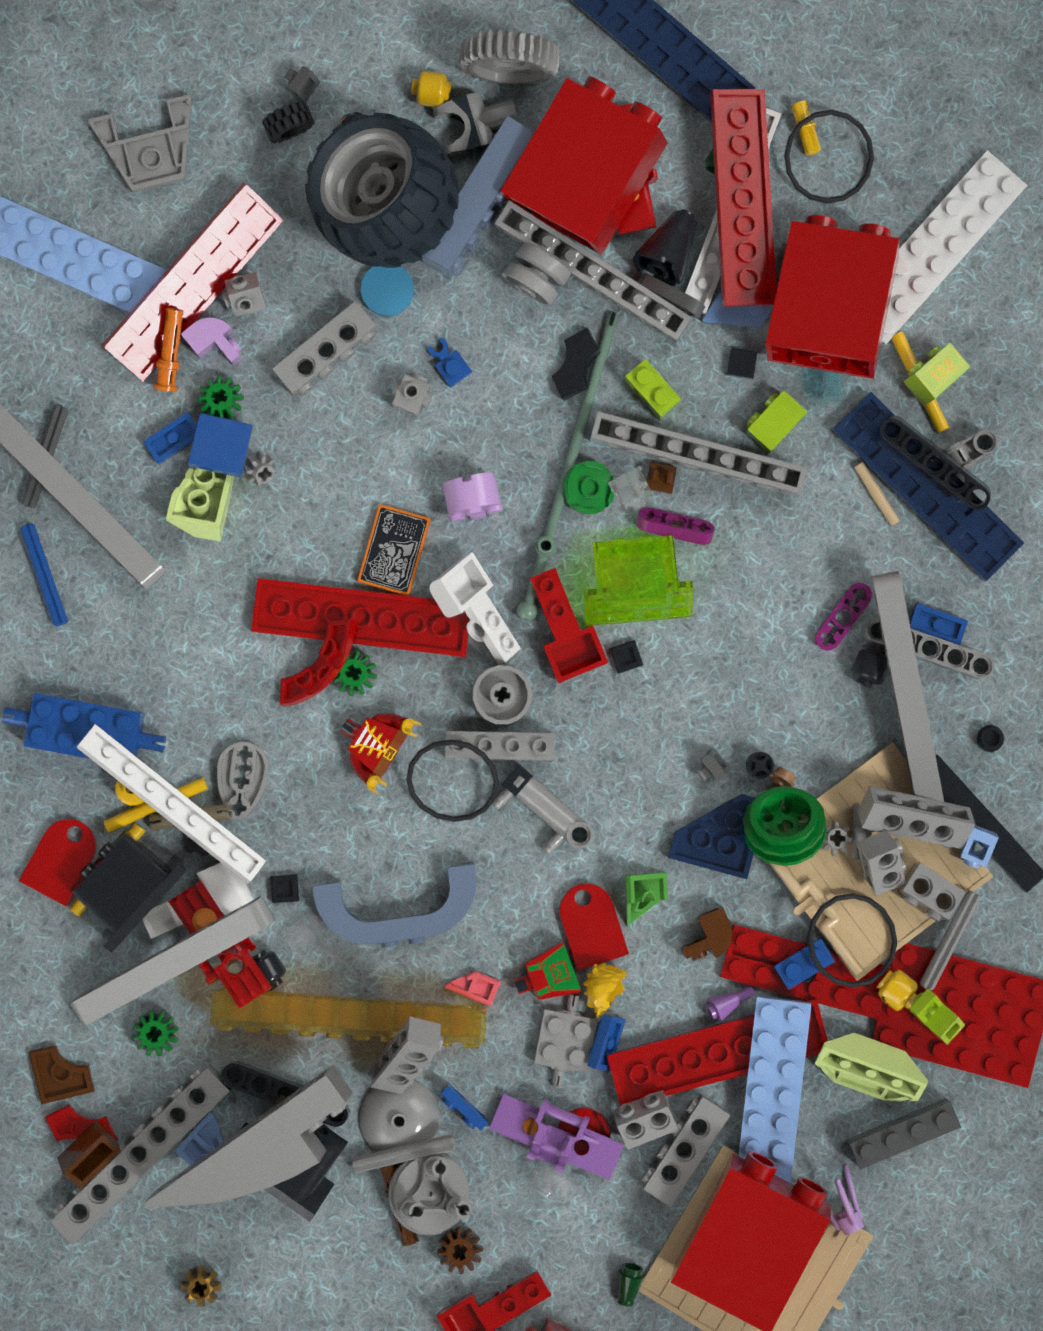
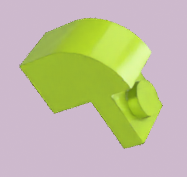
M929 989L917 995L909 1009L920 1022L946 1045L965 1026L963 1021Z

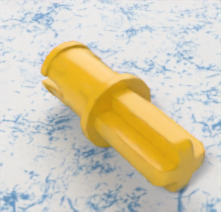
M805 100L790 106L796 124L811 115L808 102ZM812 120L802 126L798 132L807 156L815 155L821 151L815 131L817 125Z

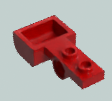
M556 568L531 577L530 580L555 639L542 646L557 682H564L607 664L608 660L594 626L591 625L580 630Z
M536 1270L515 1284L506 1286L508 1289L502 1293L496 1292L482 1304H479L473 1292H470L439 1311L437 1318L445 1331H495V1329L552 1296L540 1273Z

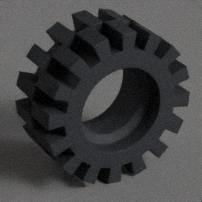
M298 101L297 103H290L288 106L284 105L281 109L274 110V113H269L267 117H264L262 124L271 143H281L284 140L298 136L300 133H305L307 129L312 128L315 121L305 101Z

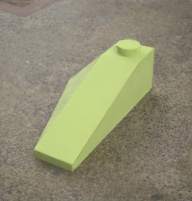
M189 467L185 473V478L171 495L166 521L193 537L221 542L234 476Z

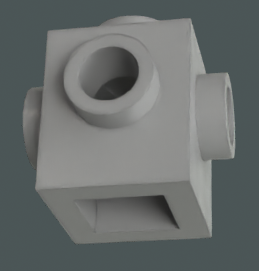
M256 272L237 275L232 279L225 280L227 291L222 292L227 308L232 307L235 317L249 315L254 311L266 308Z
M412 373L411 377L405 374L403 380L398 379L392 391V394L396 395L392 403L393 408L418 418L422 407L427 409L433 393L429 392L431 388L426 383L427 379L415 373ZM410 391L417 392L415 396L408 395Z

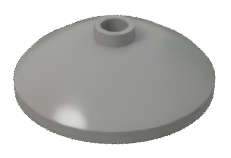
M415 1080L402 1094L373 1088L367 1094L361 1106L360 1128L364 1139L376 1152L437 1137L441 1123L440 1108L432 1092ZM397 1116H401L405 1122L403 1125L398 1126L395 1124L394 1119Z

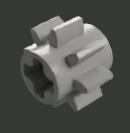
M260 451L256 454L248 455L243 469L246 474L243 477L249 483L254 482L258 487L261 484L271 482L274 472L277 471L272 466L274 460L268 454L264 456Z
M833 822L832 829L826 826L827 834L821 851L830 849L832 856H837L838 849L844 853L847 852L848 849L845 845L847 842L853 841V838L848 837L846 833L849 827L841 829L838 822ZM836 835V837H840V842L834 843V841H830V836Z

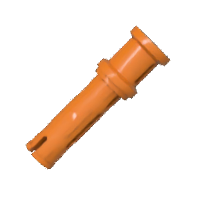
M166 308L161 358H158V361H156L158 374L157 382L153 384L154 389L177 392L178 387L175 386L177 370L180 369L177 357L184 310Z

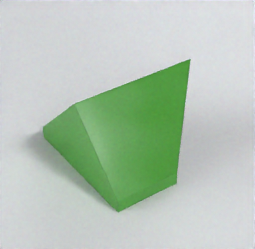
M667 872L625 874L627 927L659 901L668 900Z

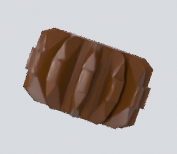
M461 1226L456 1227L455 1236L450 1229L447 1230L446 1236L448 1239H439V1243L444 1247L437 1249L438 1255H446L440 1260V1264L445 1265L450 1262L449 1272H452L455 1266H459V1274L464 1273V1265L470 1271H473L474 1265L472 1261L476 1263L481 1262V1257L476 1253L483 1252V1246L475 1245L480 1240L479 1235L470 1239L469 1237L472 1233L470 1228L466 1230L465 1235H461ZM460 1244L461 1248L464 1245L466 1247L465 1255L460 1256V1253H458V1256L455 1255V1246Z

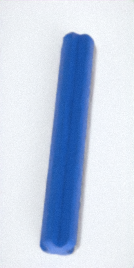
M32 523L20 527V531L54 626L64 625L68 622L36 527Z

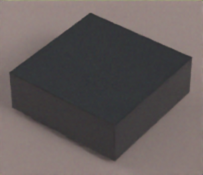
M731 348L727 376L753 379L758 352Z
M635 640L609 648L618 674L643 666Z
M298 874L270 876L272 903L300 901Z

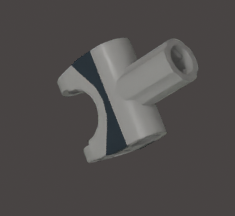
M471 93L454 98L433 110L435 119L450 116L465 124L463 135L455 140V143L444 147L448 157L468 155L486 150L494 138L492 130L499 129L507 116L518 122L512 100L484 107L481 93Z

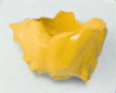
M602 963L600 965L594 964L592 972L587 974L588 978L583 983L587 987L584 994L588 996L587 1006L594 1008L597 1018L607 1011L616 995L623 994L625 987L622 984V979L628 974L626 970Z

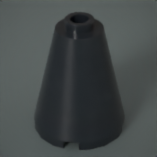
M685 209L674 211L636 251L632 258L636 269L640 273L646 270L653 274V277L672 287L677 282L679 285L683 279L697 227V221L694 219L695 216Z

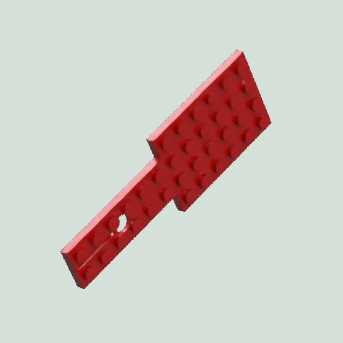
M733 924L732 939L726 951L720 977L803 1000L816 998L818 1004L874 1018L876 1022L871 1039L906 1051L910 1057L1025 1088L1029 1087L1043 1033V979L951 955L932 992L963 1021L965 1026L946 1045L905 1006L901 1010L895 1011L878 997L879 989L877 988L890 970L893 973L901 970L918 984L915 994L924 993L927 989L920 985V981L936 950L906 943L895 952L894 961L886 973L870 985L851 988L835 984L823 974L817 972L814 979L810 982H801L788 990L775 967L771 964H777V962L782 961L808 944ZM828 950L835 962L824 969L837 979L856 982L835 951ZM884 964L877 965L858 981L867 980L881 971Z

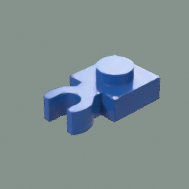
M441 337L439 341L443 345L442 351L435 352L431 346L428 347V351L432 357L439 358L440 362L435 367L450 388H452L470 375L472 370L457 350L451 354L448 352V344Z

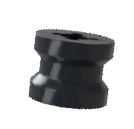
M755 752L746 760V770L754 778H766L771 775L774 769L772 757L765 752Z

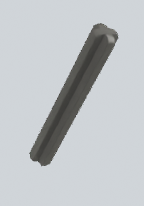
M60 405L53 406L41 445L52 457L54 456L68 414V409ZM30 474L21 503L26 507L36 508L43 485L32 474Z

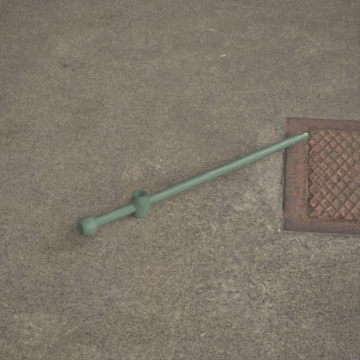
M612 312L607 316L598 347L601 353L595 358L588 381V389H586L545 532L535 543V551L538 556L531 577L544 572L548 558L554 555L557 545L554 536L565 502L563 480L568 470L577 461L617 324V313L612 326L609 325ZM548 543L551 548L548 551H544L541 545ZM531 580L524 602H521L516 608L517 617L527 621L534 620L538 611L536 605H534L537 594Z

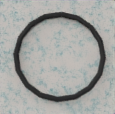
M832 109L814 112L801 120L788 137L784 153L786 173L795 189L810 200L826 204L844 201L860 191L870 176L874 161L872 140L863 124L848 113ZM828 115L845 118L858 127L867 142L869 156L865 174L857 186L842 196L831 198L812 195L801 187L792 173L789 156L793 139L802 126L814 118Z
M452 739L436 741L420 749L409 763L406 777L410 796L420 809L437 819L452 822L471 820L486 812L496 799L499 786L496 767L486 753L470 743ZM454 745L468 748L478 754L491 769L494 781L491 797L482 808L471 814L461 816L440 814L425 806L416 795L412 783L414 765L424 753L435 747Z
M854 893L835 896L822 904L810 921L807 936L810 957L819 972L835 984L851 988L870 985L882 977L894 961L897 947L895 925L885 908L870 897ZM848 899L868 902L880 911L889 925L892 940L889 958L881 971L867 980L856 982L837 979L826 971L815 955L813 944L815 924L823 911L837 901Z

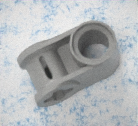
M982 430L944 451L967 469L995 450L997 438L993 432ZM984 436L990 441L988 450H982L978 447V437Z

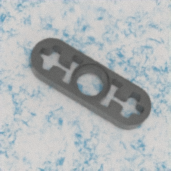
M643 272L637 283L693 318L698 319L705 309V306L697 299Z

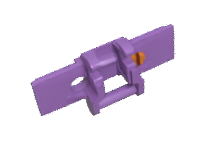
M503 1093L490 1125V1130L530 1146L531 1149L527 1155L528 1159L535 1161L538 1158L555 1165L554 1170L562 1173L568 1162L608 1180L611 1179L623 1149V1143L587 1129L590 1117L585 1116L583 1118L549 1104L550 1101L544 1099L541 1108H537ZM545 1114L580 1128L577 1136L543 1121ZM583 1139L588 1142L590 1148L587 1154L579 1155L576 1153L574 1144L577 1140Z

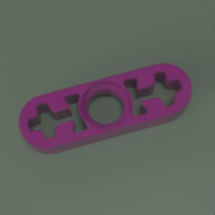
M649 507L641 508L636 520V526L644 532L700 545L711 543L715 531L714 525L706 520Z
M855 583L850 586L815 635V643L821 650L830 651L835 649L869 604L872 598V591L868 585ZM862 588L865 590L863 595L866 599L865 601L860 599L854 605V607L859 608L856 613L851 606L844 604V601L847 599L851 603L855 597V594L852 593L853 590L858 591ZM845 609L849 611L851 619L848 624L842 625L837 622L836 613L838 610ZM831 621L835 627L842 629L843 632L841 635L838 631L833 634L834 644L828 643L823 645L821 634H827L831 631L833 627L828 626V623Z

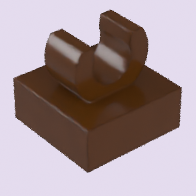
M650 462L645 489L672 494L677 467Z

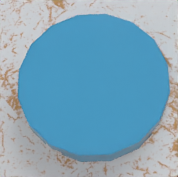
M372 267L363 277L360 288L365 305L372 312L380 316L390 317L399 315L413 300L414 286L412 278L406 269L402 267Z

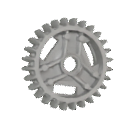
M489 30L487 33L482 31L479 34L473 33L462 41L459 61L463 72L471 75L472 78H478L480 81L486 80L488 83L495 82L498 85L507 84L509 86L510 84H516L519 86L520 84H525L529 86L531 83L537 85L539 82L545 83L547 80L553 79L558 72L560 56L558 47L547 38H541L540 35L533 36L531 33L525 34L521 33V31L512 32L511 30L509 32L501 30L493 32Z

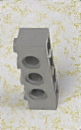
M355 300L273 367L272 370L294 397L298 394L304 396L314 387L312 382L319 377L324 379L334 371L332 367L339 360L345 362L355 354L353 349L360 343L366 345L376 336L374 332L377 330V326ZM343 329H353L355 331L354 337L351 340H343L340 337ZM324 345H331L334 348V352L330 357H322L320 355V349ZM304 362H310L313 364V370L309 374H301L299 366Z
M446 731V740L452 739L470 743L485 752L489 759L554 761L555 733ZM454 745L445 746V758L482 759L481 756L468 748Z
M869 786L858 809L861 826L864 829L872 832L887 830L889 834L896 837H907L920 842L940 844L948 848L963 849L975 827L970 807Z
M409 1017L373 1062L371 1087L402 1094L408 1086H411L415 1077L422 1073L425 1065L430 1063L435 1053L439 1052L442 1048L444 1038L443 1035H440L441 1024Z
M702 1094L698 1099L693 1097L686 1108L689 1114L683 1122L681 1120L677 1122L678 1130L671 1133L674 1135L669 1145L664 1143L656 1155L659 1158L654 1168L649 1166L641 1178L644 1181L643 1189L672 1207L730 1116L728 1111ZM696 1119H702L706 1122V1127L702 1132H694L691 1129V1125ZM682 1142H687L691 1145V1151L687 1155H680L676 1152L677 1146ZM667 1165H672L677 1169L676 1174L672 1178H665L661 1174L662 1169Z

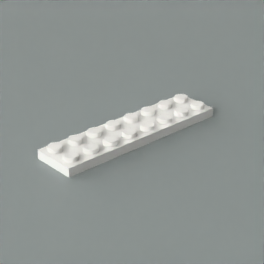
M988 150L900 247L881 342L884 346L1028 186Z

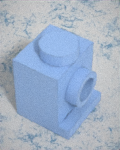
M975 825L964 848L960 852V857L964 859L963 863L977 869L980 865L987 867L998 841V834ZM980 842L983 845L980 851L973 850L972 846L974 843Z

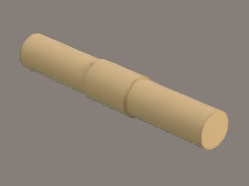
M864 462L855 466L856 472L890 526L900 521Z

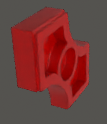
M71 1104L45 1116L56 1141L64 1139L76 1140L95 1120L100 1122L109 1131L116 1142L118 1141L107 1116L98 1119L86 1118L77 1113Z

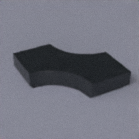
M588 328L564 340L566 345L565 361L562 367L552 375V379L564 401L588 389L586 381L587 369L592 360L601 353Z

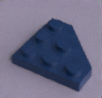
M740 794L675 831L668 858L747 879L754 854L746 844L743 818L747 806L755 797Z

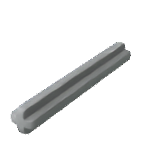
M966 892L920 981V985L925 989L934 990L981 899L975 892Z
M449 1134L354 1157L351 1162L352 1168L355 1173H361L453 1151L456 1148V1141L454 1136Z

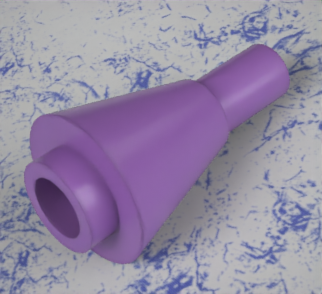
M748 986L736 993L732 992L709 997V1004L705 1005L706 1010L712 1019L716 1018L721 1022L741 1002L755 996V992L752 986Z

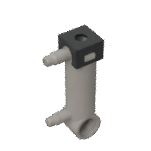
M520 764L502 783L505 789L496 798L493 806L499 810L514 795L549 825L556 833L544 847V851L547 854H551L553 850H556L564 840L571 846L580 849L587 847L593 840L592 828ZM576 827H583L587 831V838L583 842H576L572 839V831Z

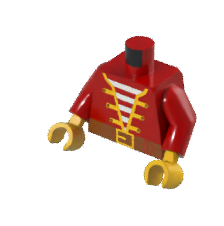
M395 713L375 714L372 718L367 717L362 726L349 718L344 723L340 732L353 740L347 749L350 752L349 761L356 775L374 794L379 795L375 789L377 784L382 783L385 787L387 786V783L381 778L407 736L417 737L416 734L412 733V727L415 724L421 726L419 721L407 719Z

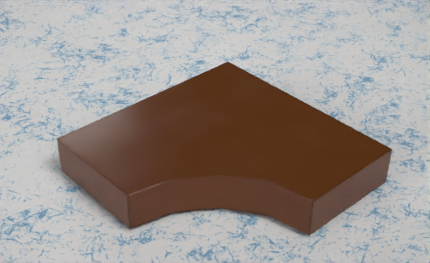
M57 1045L29 1051L41 1105L95 1091L89 1064L77 1065L69 1062L60 1054Z

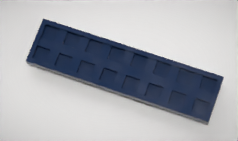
M569 0L711 123L710 92L713 89L756 88L654 0Z
M870 392L832 431L986 582L1024 542L988 506L981 510L969 507L885 441L881 436L880 427L884 419L894 414ZM896 422L886 424L888 434L898 435L900 433V426ZM911 439L907 442V447L912 452H918L922 449V444L917 439ZM932 456L928 459L930 467L934 469L943 466V462L937 456ZM954 473L950 475L949 479L953 485L959 486L963 484ZM974 492L971 493L973 501L982 502Z

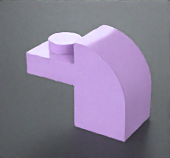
M204 318L198 320L181 333L182 337L200 359L215 346H218L233 365L242 360L238 354L242 350L232 337L229 340L226 339L234 331L226 322L220 319Z

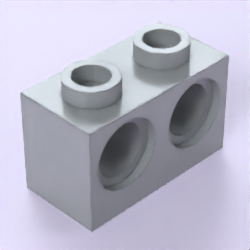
M884 830L857 842L864 879L875 896L905 884L903 872L906 871V866L900 856L903 853V849L897 838L893 839L889 832Z
M915 863L905 878V884L901 885L898 889V892L903 894L902 899L914 907L917 904L926 909L925 914L937 922L940 919L943 921L949 920L966 894L965 891L922 863ZM916 879H920L924 883V891L921 894H917L913 889ZM939 894H943L947 899V905L944 909H940L936 904V898Z
M663 1090L612 1109L616 1125L628 1150L678 1130L674 1113Z

